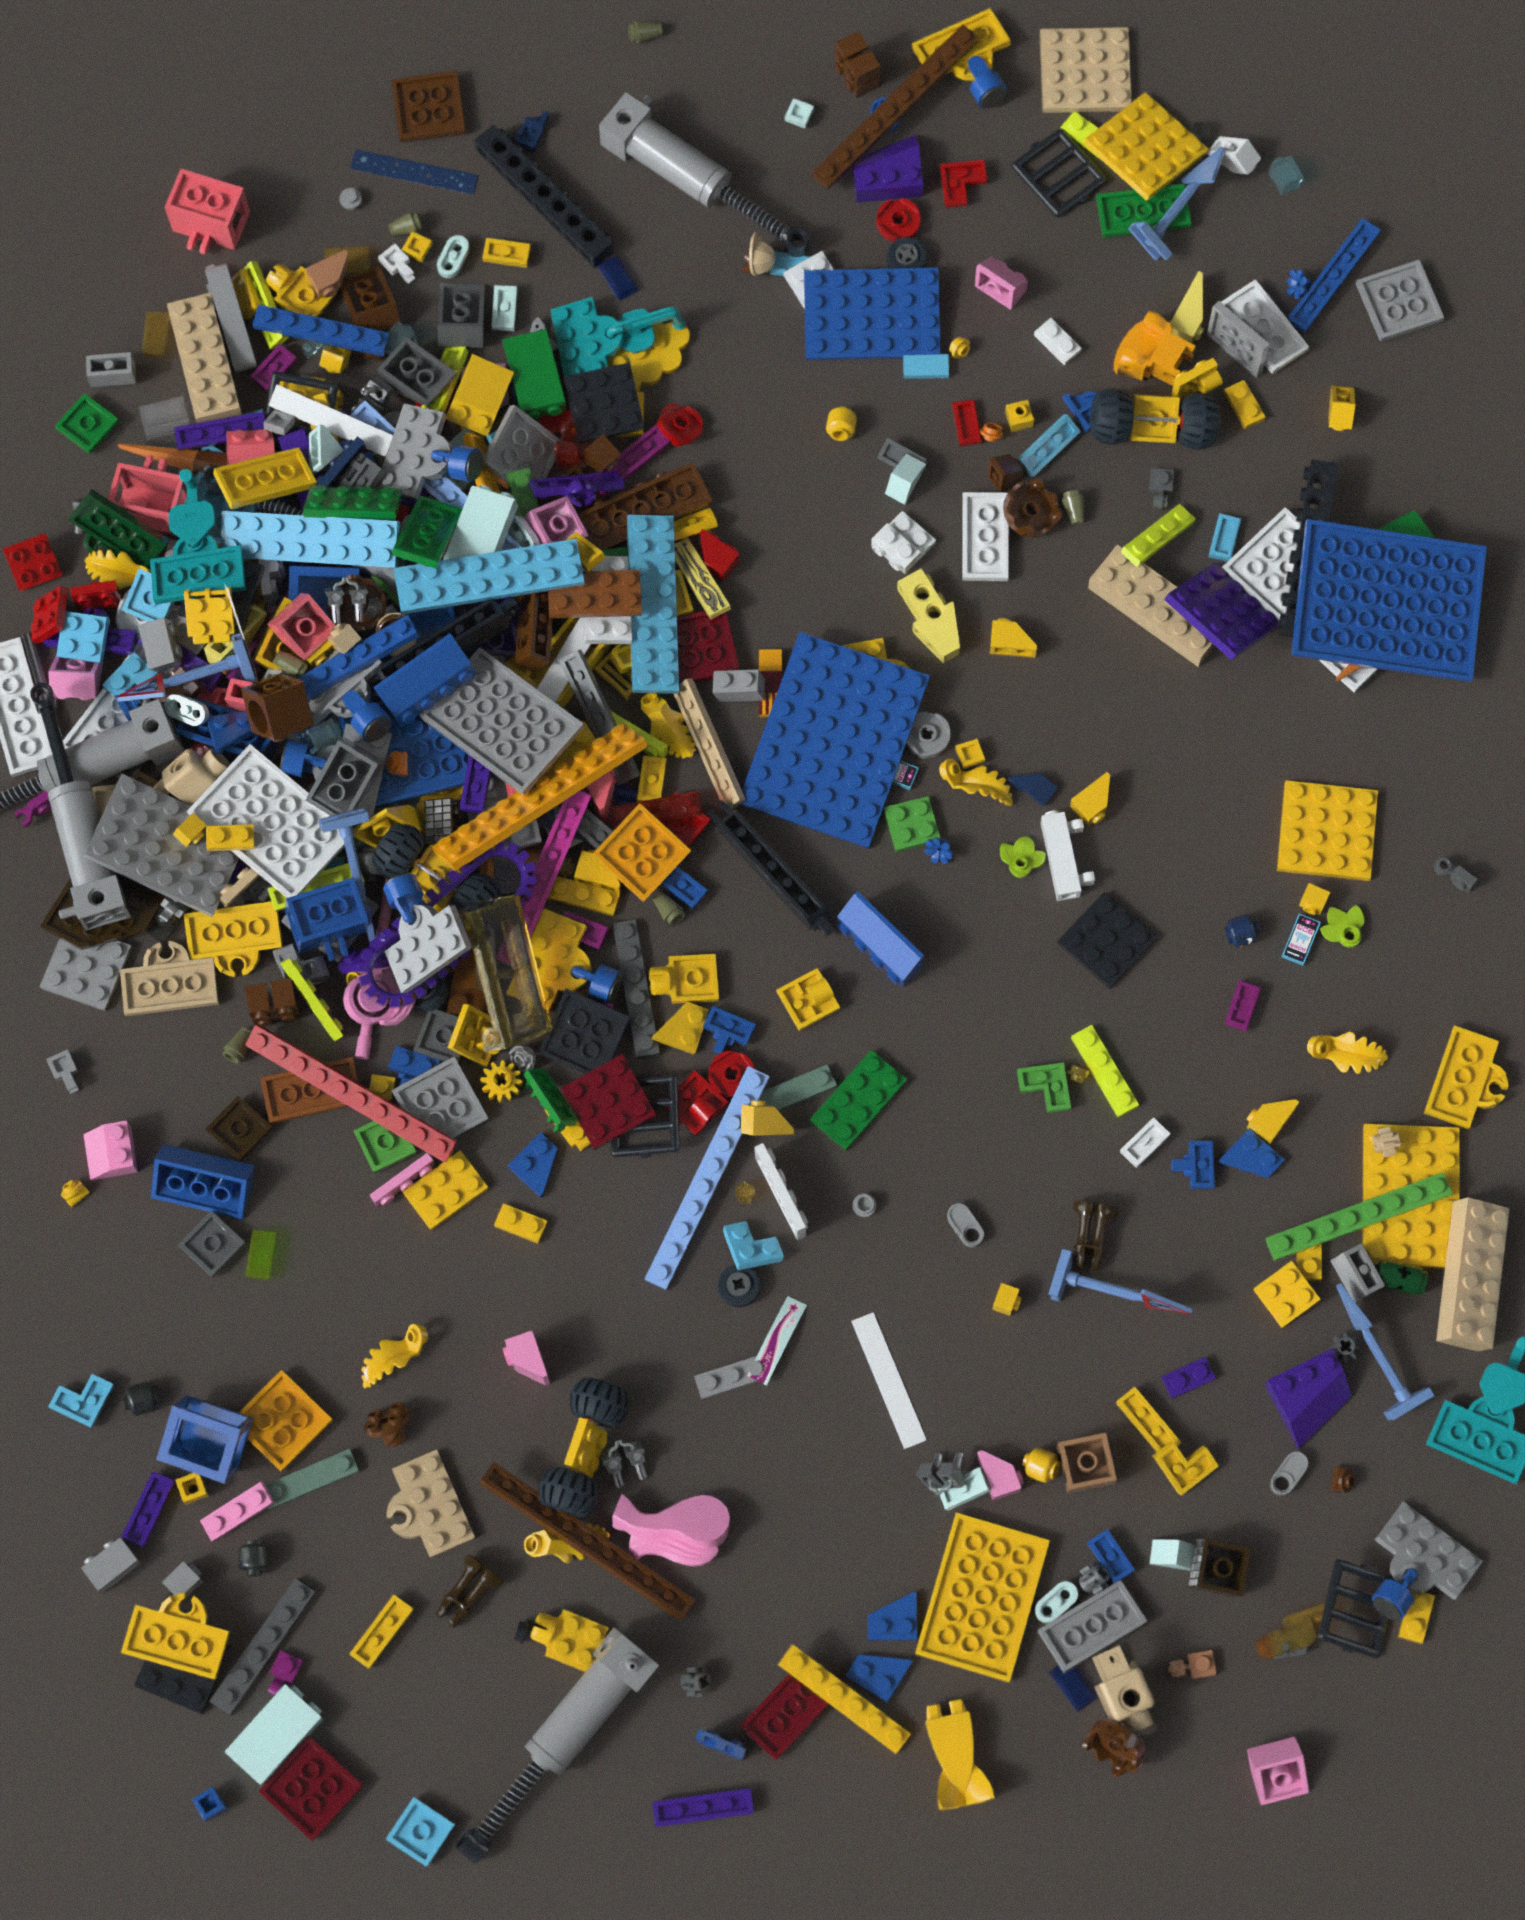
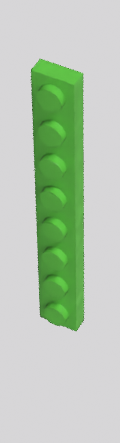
M1444 1172L1266 1237L1265 1241L1273 1260L1277 1261L1452 1196V1191Z

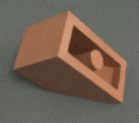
M346 249L306 268L307 278L319 299L331 297L340 289L349 263Z

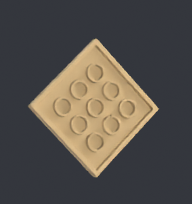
M1128 28L1040 29L1043 113L1074 111L1114 112L1122 111L1131 104Z

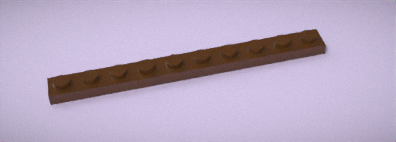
M962 24L812 172V177L829 190L979 42V37Z
M493 1462L480 1480L479 1484L681 1622L695 1599L573 1515L543 1505L540 1502L538 1491L497 1463Z

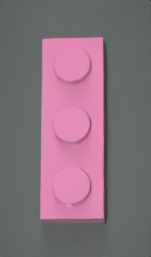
M428 1153L423 1155L371 1193L372 1201L377 1207L381 1204L383 1206L389 1204L394 1199L396 1193L400 1190L402 1192L414 1184V1180L420 1176L423 1178L433 1170L432 1167L435 1166L433 1159Z
M259 1482L201 1519L200 1522L211 1541L215 1542L275 1502L265 1484Z

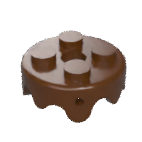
M1042 479L1019 482L1007 493L1003 502L1004 517L1008 525L1016 533L1024 537L1038 538L1045 535L1060 520L1063 513L1058 507L1057 494L1049 492L1044 486L1045 481ZM1026 506H1031L1034 509L1035 514H1028L1026 512Z
M351 574L347 576L350 581L358 583L359 586L367 587L368 593L366 594V603H364L363 608L364 621L360 622L359 612V622H356L355 612L351 609V595L348 591V588L354 585H350L345 581L343 585L338 586L344 589V595L342 596L343 604L340 605L341 625L343 623L350 624L358 635H362L376 629L379 620L385 616L386 599L382 589L374 580ZM327 602L328 611L332 619V607ZM335 608V619H336V623H334L335 625L339 624V623H337V612H336V608Z
M1115 1720L1096 1721L1090 1728L1082 1746L1083 1750L1089 1751L1093 1749L1096 1761H1111L1113 1764L1112 1775L1115 1777H1120L1127 1771L1135 1774L1147 1756L1143 1740L1121 1721Z

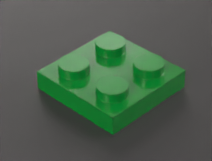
M84 393L58 421L55 428L91 455L118 425L119 420Z

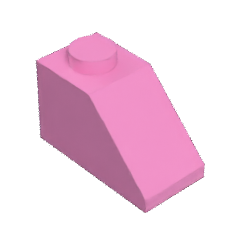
M983 1450L977 1452L976 1456L980 1467L985 1473L993 1501L1021 1491L1020 1485L1024 1484L1019 1470L1015 1471L1012 1464Z

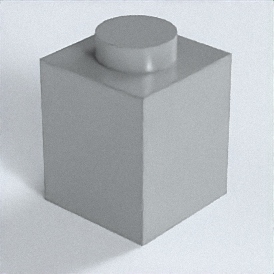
M183 1561L162 1583L174 1595L186 1593L187 1598L203 1583L199 1577L202 1573L193 1563L188 1566Z

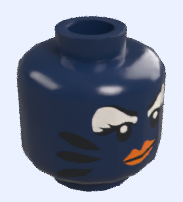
M1247 914L1229 919L1227 926L1224 927L1229 945L1233 944L1236 948L1255 943L1257 940L1256 934L1260 933L1257 920L1252 921L1251 917Z

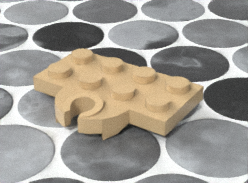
M169 941L172 955L168 959L160 957L163 949L160 942L147 949L142 967L120 969L125 1017L219 1005L213 957L190 960L189 954L184 947L173 941Z
M437 1450L392 1468L401 1491L394 1495L388 1504L387 1520L392 1519L398 1512H402L407 1516L405 1523L391 1526L395 1533L407 1539L421 1537L430 1559L475 1539Z

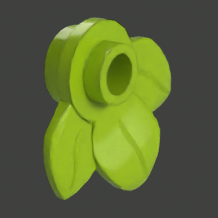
M1028 836L1020 837L1014 845L1002 843L1000 846L1001 860L1009 865V870L1015 877H1026L1033 868L1042 866L1045 861L1046 853L1035 851L1034 841Z
M1355 905L1346 914L1337 908L1330 907L1327 913L1328 925L1320 928L1324 938L1331 942H1340L1345 947H1355L1358 945L1362 937L1360 929L1364 924V916L1361 909ZM1351 933L1354 938L1349 940L1345 937V934Z

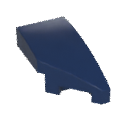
M542 112L541 116L531 118V116L526 117L525 124L521 125L514 139V144L517 143L522 149L534 153L548 122L549 112Z
M1040 773L1007 778V781L1017 790L1025 792L1040 806H1045L1058 788Z

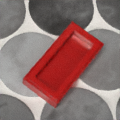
M975 400L953 402L952 409L959 446L982 444Z

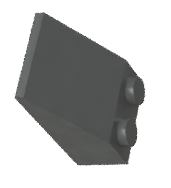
M440 283L438 347L483 348L485 284Z
M407 337L377 369L382 381L392 387L397 393L426 407H429L457 376V372Z
M347 738L340 739L336 743L305 801L330 816L356 810L378 777L385 761Z

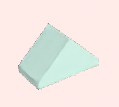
M321 424L309 433V468L312 474L315 475L335 457L344 452L327 428Z
M905 454L891 473L885 494L906 504L927 464L909 454Z
M1153 1540L1150 1564L1190 1571L1195 1545L1181 1540Z

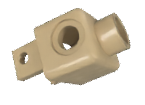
M213 748L209 749L203 757L193 749H186L162 771L163 778L153 789L166 795L171 793L183 803L192 806L230 766V763L222 754L216 755Z
M1120 1646L1092 1657L1103 1682L1095 1686V1690L1109 1720L1121 1721L1134 1733L1154 1724L1148 1708L1154 1705V1698L1136 1662L1132 1661L1129 1668ZM1110 1656L1113 1657L1114 1663L1110 1661ZM1125 1691H1129L1134 1695L1135 1703L1132 1707H1128L1123 1702Z

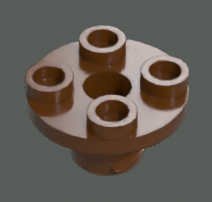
M396 1402L389 1408L382 1411L377 1409L367 1415L369 1420L364 1425V1431L368 1437H382L387 1447L399 1446L406 1440L407 1436L402 1426L409 1420L410 1412L403 1402Z

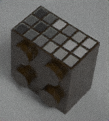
M452 797L425 800V840L427 847L430 844L435 845L440 839L449 836L457 831L460 826L468 823L467 813L460 810V805Z
M1207 1538L1196 1539L1188 1588L1229 1597H1243L1251 1548Z

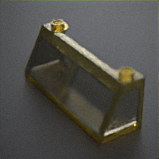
M519 895L480 900L458 911L467 936H470L493 1026L484 1030L482 1034L485 1052L507 1049L553 1031Z

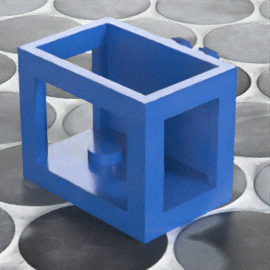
M290 566L289 599L293 601L301 593L309 594L332 621L327 607L328 596H326L325 589L333 587L336 583L342 581L343 577L351 574L359 575V568ZM351 604V609L355 612V606Z
M354 877L286 898L285 913L299 954L324 946L329 961L335 960V955L330 944L338 942L343 957L348 956L344 939L366 933L369 920Z
M186 1394L172 1405L156 1460L225 1484L238 1472L254 1418Z

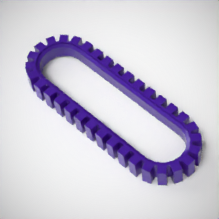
M501 841L494 846V850L491 848L484 852L482 856L480 855L472 860L471 865L467 863L459 869L460 875L452 869L445 876L451 882L449 885L442 878L435 885V888L440 892L439 894L431 888L424 895L429 902L426 904L423 901L424 905L434 907L486 860L500 856L515 863L520 871L521 881L519 889L468 935L473 951L481 944L476 938L477 935L485 941L493 934L487 926L496 931L503 925L498 917L501 916L506 922L514 915L509 907L511 906L516 912L525 905L519 897L528 901L534 892L528 888L536 885L537 876L528 875L536 871L534 862L525 864L524 862L530 855L525 850L517 855L516 851L519 846L512 842L508 845L507 850H505V841ZM399 917L391 924L396 932L393 933L387 927L380 934L385 940L384 943L377 937L372 940L369 946L374 950V953L365 948L360 958L367 963L359 962L357 967V973L366 974L358 978L360 987L370 986L364 994L369 1000L377 994L378 997L375 1004L382 1007L387 999L389 1000V1008H399L400 999L404 1007L414 1003L411 996L412 993L418 1000L427 993L422 988V984L430 990L438 983L431 976L408 993H391L379 987L374 980L372 971L374 961L400 937ZM466 951L459 958L463 961L470 952ZM455 959L447 966L450 970H453L459 964V961ZM442 968L435 975L441 980L449 972Z

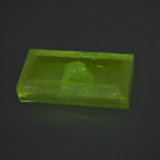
M253 1230L245 1274L246 1278L270 1281L277 1240L276 1232Z

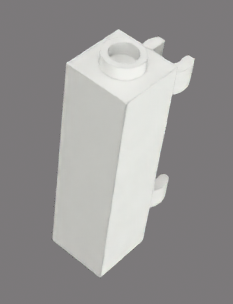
M1056 810L1046 812L1041 817V828L1057 901L1079 898L1081 894L1080 886L1094 885L1095 881L1093 871L1078 875L1069 835L1083 832V820L1076 819L1067 822L1065 812L1059 813Z

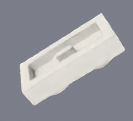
M1052 318L1034 332V336L1064 366L1081 352L1082 348Z
M1153 1117L1120 1149V1153L1138 1168L1170 1136V1133Z

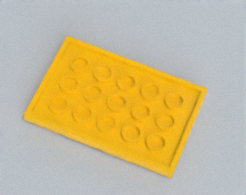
M1382 1124L1363 1125V1202L1444 1172L1452 1191V1196L1362 1229V1245L1374 1266H1378L1380 1260L1386 1261V1259L1422 1268L1445 1269L1453 1201L1459 1200V1128ZM1390 1126L1391 1132H1398L1400 1149H1395L1396 1153H1394V1156L1383 1157L1382 1152H1375L1372 1136L1377 1135L1378 1128Z
M956 1513L915 1655L1009 1683L1050 1540Z

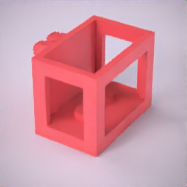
M180 169L165 205L172 231L190 236L187 243V249L189 250L195 248L198 239L203 240L200 246V253L202 254L207 253L211 243L235 250L250 214L244 188L184 169ZM236 212L242 213L237 228L234 231L232 222Z
M152 455L146 456L143 467L118 462L108 500L159 533L179 538L169 529L168 514L174 506L184 504L187 497V488L185 483L180 480L179 475L165 472L167 458L160 459L157 470H152L154 462ZM121 482L123 490L120 501L115 502L118 486Z

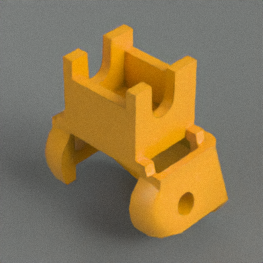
M1148 311L1144 320L1137 323L1122 340L1114 359V371L1117 375L1140 379L1141 381L1152 375L1173 386L1175 377L1180 373L1177 369L1183 359L1189 362L1192 361L1194 354L1191 352L1195 350V345L1172 334L1171 323L1167 322L1162 315L1155 311Z

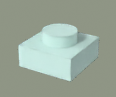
M793 98L785 115V121L806 128L814 111V106Z

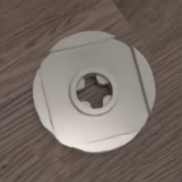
M917 713L906 744L908 749L922 759L940 755L945 751L950 742L948 722L937 713ZM922 731H932L931 739L922 738Z

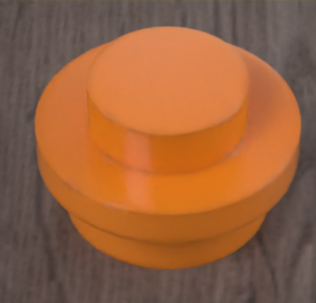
M985 423L980 431L985 440L992 442L1001 439L1003 436L1002 427L995 423Z

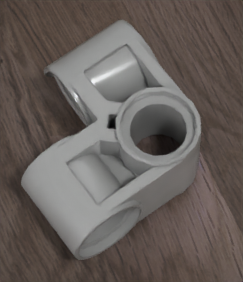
M295 943L272 950L284 979L289 978V976L279 963L287 958L298 962L303 970L300 973L305 981L309 979L313 985L323 983L331 977L323 956L301 961Z

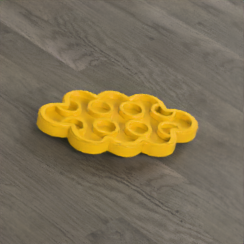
M662 322L652 325L655 342L650 349L633 354L621 348L615 356L607 359L609 367L630 362L636 392L640 390L642 384L654 385L658 383L662 374L674 373L681 366L682 355L680 351L688 345L690 340V333L686 326L682 330H677L673 327V322L665 325Z

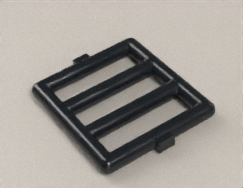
M1061 128L1057 129L1040 143L1038 141L1033 143L1030 150L1011 165L1012 169L1055 217H1061L1078 203L1082 205L1088 201V196L1107 182L1106 176ZM1060 139L1067 149L1030 175L1023 166ZM1075 155L1082 164L1044 191L1037 181ZM1086 171H1089L1096 180L1058 207L1051 197Z
M278 371L272 373L265 420L275 410V408L269 406L275 387L280 384V381L329 390L327 396L330 408L335 409L338 392L337 383L311 378V375L306 374L299 376ZM297 421L290 428L296 431L304 428L306 433L312 431L310 424ZM274 440V449L282 451L279 441Z
M648 1073L638 1074L636 1079L640 1086L669 1084V1097L648 1099L652 1108L669 1107L670 1120L645 1122L627 1133L670 1130V1143L620 1148V1137L611 1141V1155L613 1157L640 1155L641 1158H650L651 1154L678 1152L680 1149L678 1076L676 1074L649 1076Z
M1337 1559L1332 1570L1318 1638L1340 1646L1342 1651L1348 1653L1357 1652L1372 1658H1379L1388 1618L1379 1613L1378 1622L1375 1623L1340 1611L1334 1607L1337 1594L1374 1607L1372 1595L1340 1585L1342 1571L1381 1584L1386 1579L1394 1580V1578L1373 1571L1371 1566L1365 1564L1359 1566L1342 1559ZM1332 1618L1374 1632L1375 1636L1372 1647L1329 1633Z

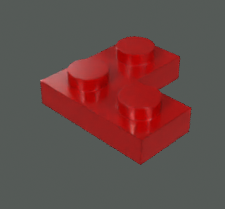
M984 160L940 164L945 208L967 206L965 186L986 184L987 182Z

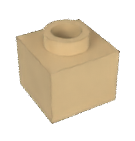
M339 623L334 626L330 631L331 635L327 638L336 650L343 654L362 639L350 624L346 623L342 625Z

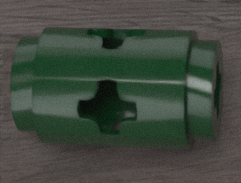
M1386 1259V1261L1380 1260L1377 1272L1385 1285L1383 1288L1412 1295H1422L1424 1293L1428 1271H1424L1422 1267Z

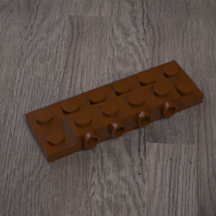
M694 462L672 472L660 473L652 481L640 482L634 486V489L627 492L625 490L620 491L613 496L614 498L607 501L600 500L593 507L577 515L588 534V537L585 539L603 551L616 548L628 542V515L673 516L674 521L713 504V500Z

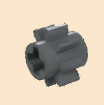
M1344 1332L1341 1339L1334 1336L1333 1340L1336 1345H1330L1329 1350H1334L1336 1357L1342 1359L1343 1364L1346 1363L1349 1357L1351 1360H1355L1356 1355L1353 1351L1360 1350V1347L1355 1346L1354 1343L1356 1337L1351 1339L1347 1337L1346 1332ZM1347 1344L1349 1346L1348 1350L1342 1352L1340 1350L1341 1346Z
M1093 1562L1080 1570L1083 1576L1079 1578V1583L1086 1592L1090 1593L1093 1591L1094 1595L1109 1587L1106 1583L1109 1580V1573L1104 1566H1096Z
M687 1667L688 1672L684 1673L681 1677V1688L687 1691V1696L703 1697L704 1691L710 1689V1675L705 1673L704 1667Z

